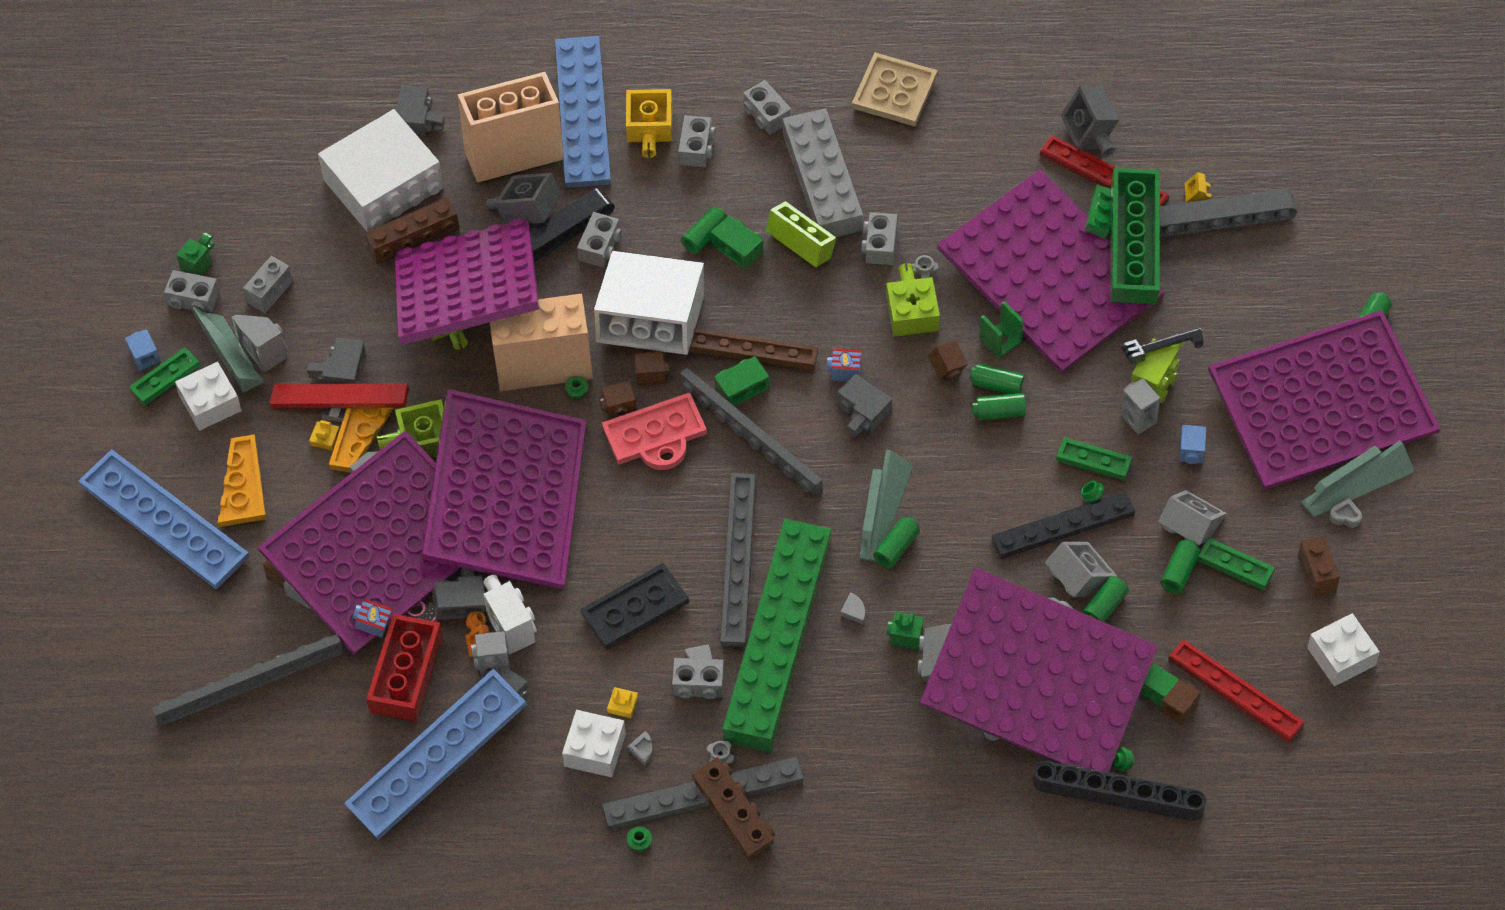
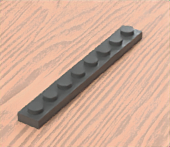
M688 368L680 373L681 387L686 394H692L698 399L699 404L703 408L710 409L720 422L727 423L737 436L744 437L754 450H759L771 464L779 466L788 478H793L806 493L810 492L817 497L823 492V479Z
M731 473L721 646L745 647L755 474Z
M337 634L325 636L315 643L302 645L295 651L280 654L270 661L255 664L250 669L240 673H232L225 679L210 682L200 689L185 692L180 697L170 701H162L157 706L152 707L158 725L161 727L343 654L341 641Z
M797 757L732 772L733 774L730 775L735 783L740 782L747 793L745 797L803 783V776ZM694 782L602 804L608 830L710 806Z

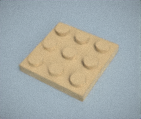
M874 52L852 101V109L916 126L937 78L938 70Z

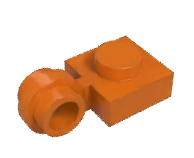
M480 611L471 612L467 615L466 625L471 632L465 638L469 655L472 658L471 645L476 644L475 635L489 633V628L485 625L486 617Z

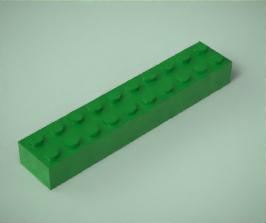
M784 519L723 725V741L772 753L830 550L831 528Z

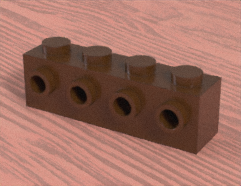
M446 197L364 233L367 248L378 265L394 258L395 252H399L403 248L419 247L423 243L434 241L455 232L460 227L457 212L449 198Z
M716 757L693 772L692 780L743 855L750 861L773 846V836H775V833L768 823L764 824L759 818L761 813L755 803L748 802L745 797L747 793L740 782L735 783L730 776L733 773L729 765L725 761L721 763L719 758Z

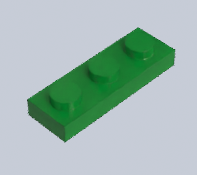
M1097 184L1092 193L1084 230L1105 239L1111 224V189Z
M184 347L129 386L130 392L146 406L176 384L175 381L188 376L198 369L200 363Z
M1063 437L1056 461L1125 481L1132 457Z
M1208 538L1198 556L1199 562L1263 591L1275 571V567L1211 538Z

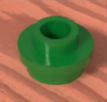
M571 377L565 383V391L573 399H581L588 392V382L583 377Z
M1096 481L1088 482L1081 489L1082 499L1086 503L1100 500L1103 496V485Z
M1118 747L1113 760V765L1119 772H1126L1128 769H1132L1134 765V755L1130 749L1125 747Z
M645 827L631 829L627 834L629 847L639 852L649 848L652 843L651 832ZM636 836L644 837L642 840L635 839Z

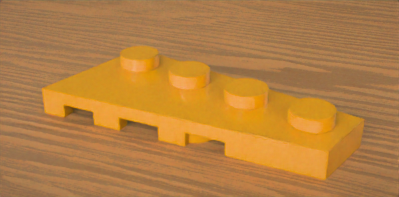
M347 408L329 462L330 469L351 473L350 466L365 455L394 408Z
M255 434L231 438L227 473L224 479V492L221 497V510L217 522L219 527L266 519Z

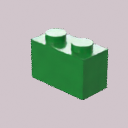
M730 215L711 231V245L745 270L764 253L762 237L757 232H752L746 228L742 221L735 220Z
M755 356L750 359H744L738 365L728 370H722L714 376L715 390L734 407L770 389L769 375Z

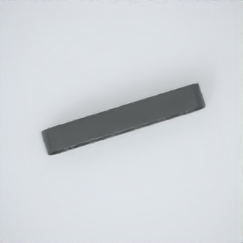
M1287 189L1160 206V237L1288 220L1296 216L1297 208L1292 192Z

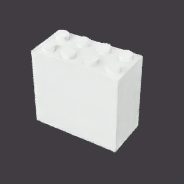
M395 109L318 153L324 181L366 231L399 217L406 210L419 205L421 201L431 195H436L444 188L439 161Z
M612 251L594 309L596 342L688 355L704 299V263Z

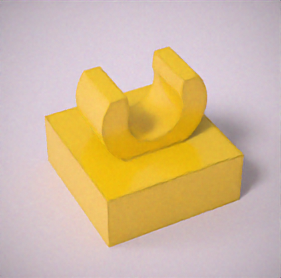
M1197 172L1184 184L1186 203L1197 202L1198 200L1204 201L1212 197V194L1207 193L1211 185L1206 182L1205 174Z
M322 420L320 422L317 421L309 440L310 446L333 451L340 431L339 426L331 425L330 422Z
M614 687L607 707L608 713L632 718L638 700V693Z

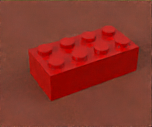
M396 614L392 615L366 699L370 713L418 722L443 638L440 622Z

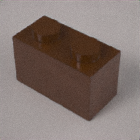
M1325 536L1301 541L1298 557L1313 597L1336 592L1340 576Z

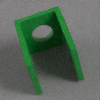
M1004 301L1001 303L1000 323L994 326L984 315L980 317L979 339L998 358H1001L1022 343L1024 321ZM1004 335L1008 341L1002 345Z

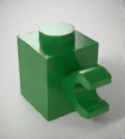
M206 232L203 233L199 242L189 238L176 254L181 271L203 276L212 265L209 253L215 245L211 241L212 235Z
M901 611L895 612L893 621H888L886 635L890 636V645L919 650L920 636H922L924 629V617L915 616L912 613L910 615L902 614Z

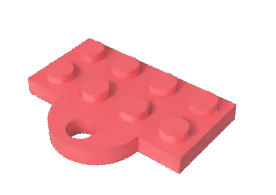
M690 393L602 422V429L618 465L641 457L647 466L657 470H667L679 465L686 455V442L707 435V429ZM664 453L673 455L670 460L660 458Z

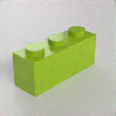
M786 201L770 210L766 227L767 233L815 267L831 259L836 241L835 236Z

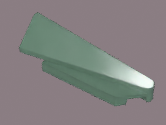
M192 307L195 318L241 391L244 393L264 383L261 376L254 370L253 364L224 317L202 312L199 308Z
M1399 440L1383 453L1376 446L1370 448L1319 481L1314 487L1316 492L1303 500L1301 505L1311 516L1316 517L1331 510L1334 506L1348 498L1354 500L1412 474L1414 468L1404 444Z
M886 450L883 470L873 469L862 531L863 540L860 560L877 562L873 557V553L891 530L913 468L908 461L891 450Z

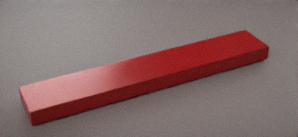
M1053 135L1041 148V156L1102 187L1111 189L1113 169L1116 167L1083 150H1077L1075 146ZM1160 190V206H1164L1169 199V194Z
M274 384L270 406L272 408H406L410 388L408 384Z
M1183 639L1169 655L1168 660L1288 743L1292 741L1304 726L1305 722L1186 640Z

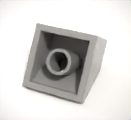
M232 316L237 340L264 373L287 359L285 351L287 345L282 338L284 333L277 323L273 324L268 317Z
M1184 490L1169 498L1158 522L1163 524V528L1168 532L1178 533L1185 537L1184 540H1192L1197 545H1201L1211 537L1227 513Z
M1062 542L1045 561L1050 568V573L1063 583L1065 591L1073 597H1088L1099 590L1110 576L1117 577L1089 542Z
M951 624L925 628L924 636H920L919 647L920 650H923V660L918 661V674L922 675L921 677L924 682L929 680Z

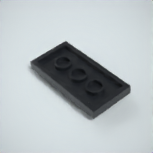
M662 563L580 610L581 615L607 650L689 603V597L665 564Z

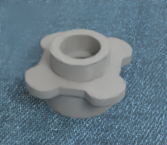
M927 255L919 256L915 264H912L913 272L921 275V278H930V274L938 270V264Z
M717 741L709 744L707 747V752L711 756L709 762L718 757L721 763L725 761L727 764H731L734 756L730 752V742Z

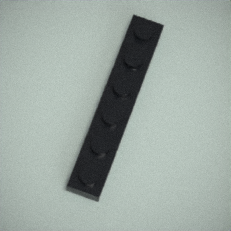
M1125 491L993 534L992 542L1000 559L1135 516V509Z

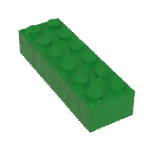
M1114 168L1111 180L1110 302L1157 304L1160 291V170Z

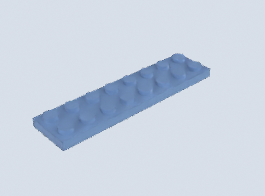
M599 36L555 39L566 188L610 185L611 178Z
M112 449L78 480L79 485L216 590L250 557L245 549Z
M492 669L345 802V805L379 840L527 706L526 701Z

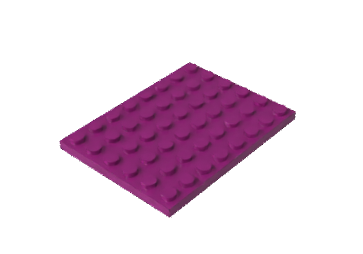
M1039 169L939 242L937 249L1000 313L1001 303L1005 301L1023 319V336L1062 374L1153 304L1110 302V238L1106 236L1103 239L1084 230L1087 215ZM1161 288L1157 301L1164 297L1165 292Z
M514 219L507 224H495L484 230H471L465 235L457 237L448 236L442 241L426 242L419 247H406L399 250V252H395L398 338L401 345L540 309L531 230L528 220Z
M1382 310L1209 365L1208 368L1210 376L1264 490L1349 463L1374 446L1382 452L1399 440L1403 444H1407L1437 434L1441 429Z
M448 389L421 559L563 589L567 571L586 420Z
M406 430L258 547V551L328 628L338 635L340 641L354 656L378 637L355 628L356 620L352 619L356 606H362L364 598L392 608L391 617L386 628L388 629L393 614L404 616L433 592L434 583L448 580L462 568L421 559L435 462Z
M975 567L919 704L1053 762L1109 773L1115 753L1120 745L1158 645Z

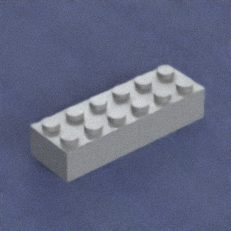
M827 109L783 118V136L812 221L835 237L863 231V213Z

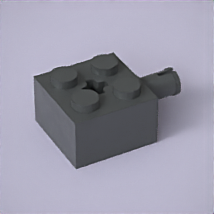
M1102 85L1079 86L1061 114L1063 122L1077 150L1100 149L1103 157L1111 156L1116 149L1109 135L1119 121L1118 115Z
M552 173L512 176L500 196H489L486 205L489 211H499L504 224L510 223L514 219L528 220L529 223L540 224L546 220L560 198L561 193Z

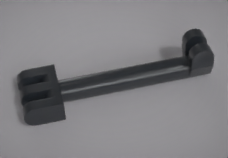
M1196 328L1139 345L1137 340L1123 343L1121 349L1129 362L1136 364L1145 361V353L1189 340L1197 349L1201 348L1204 343L1201 329Z

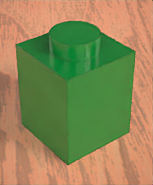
M1154 664L1146 675L1140 694L1162 707L1163 699L1179 679Z

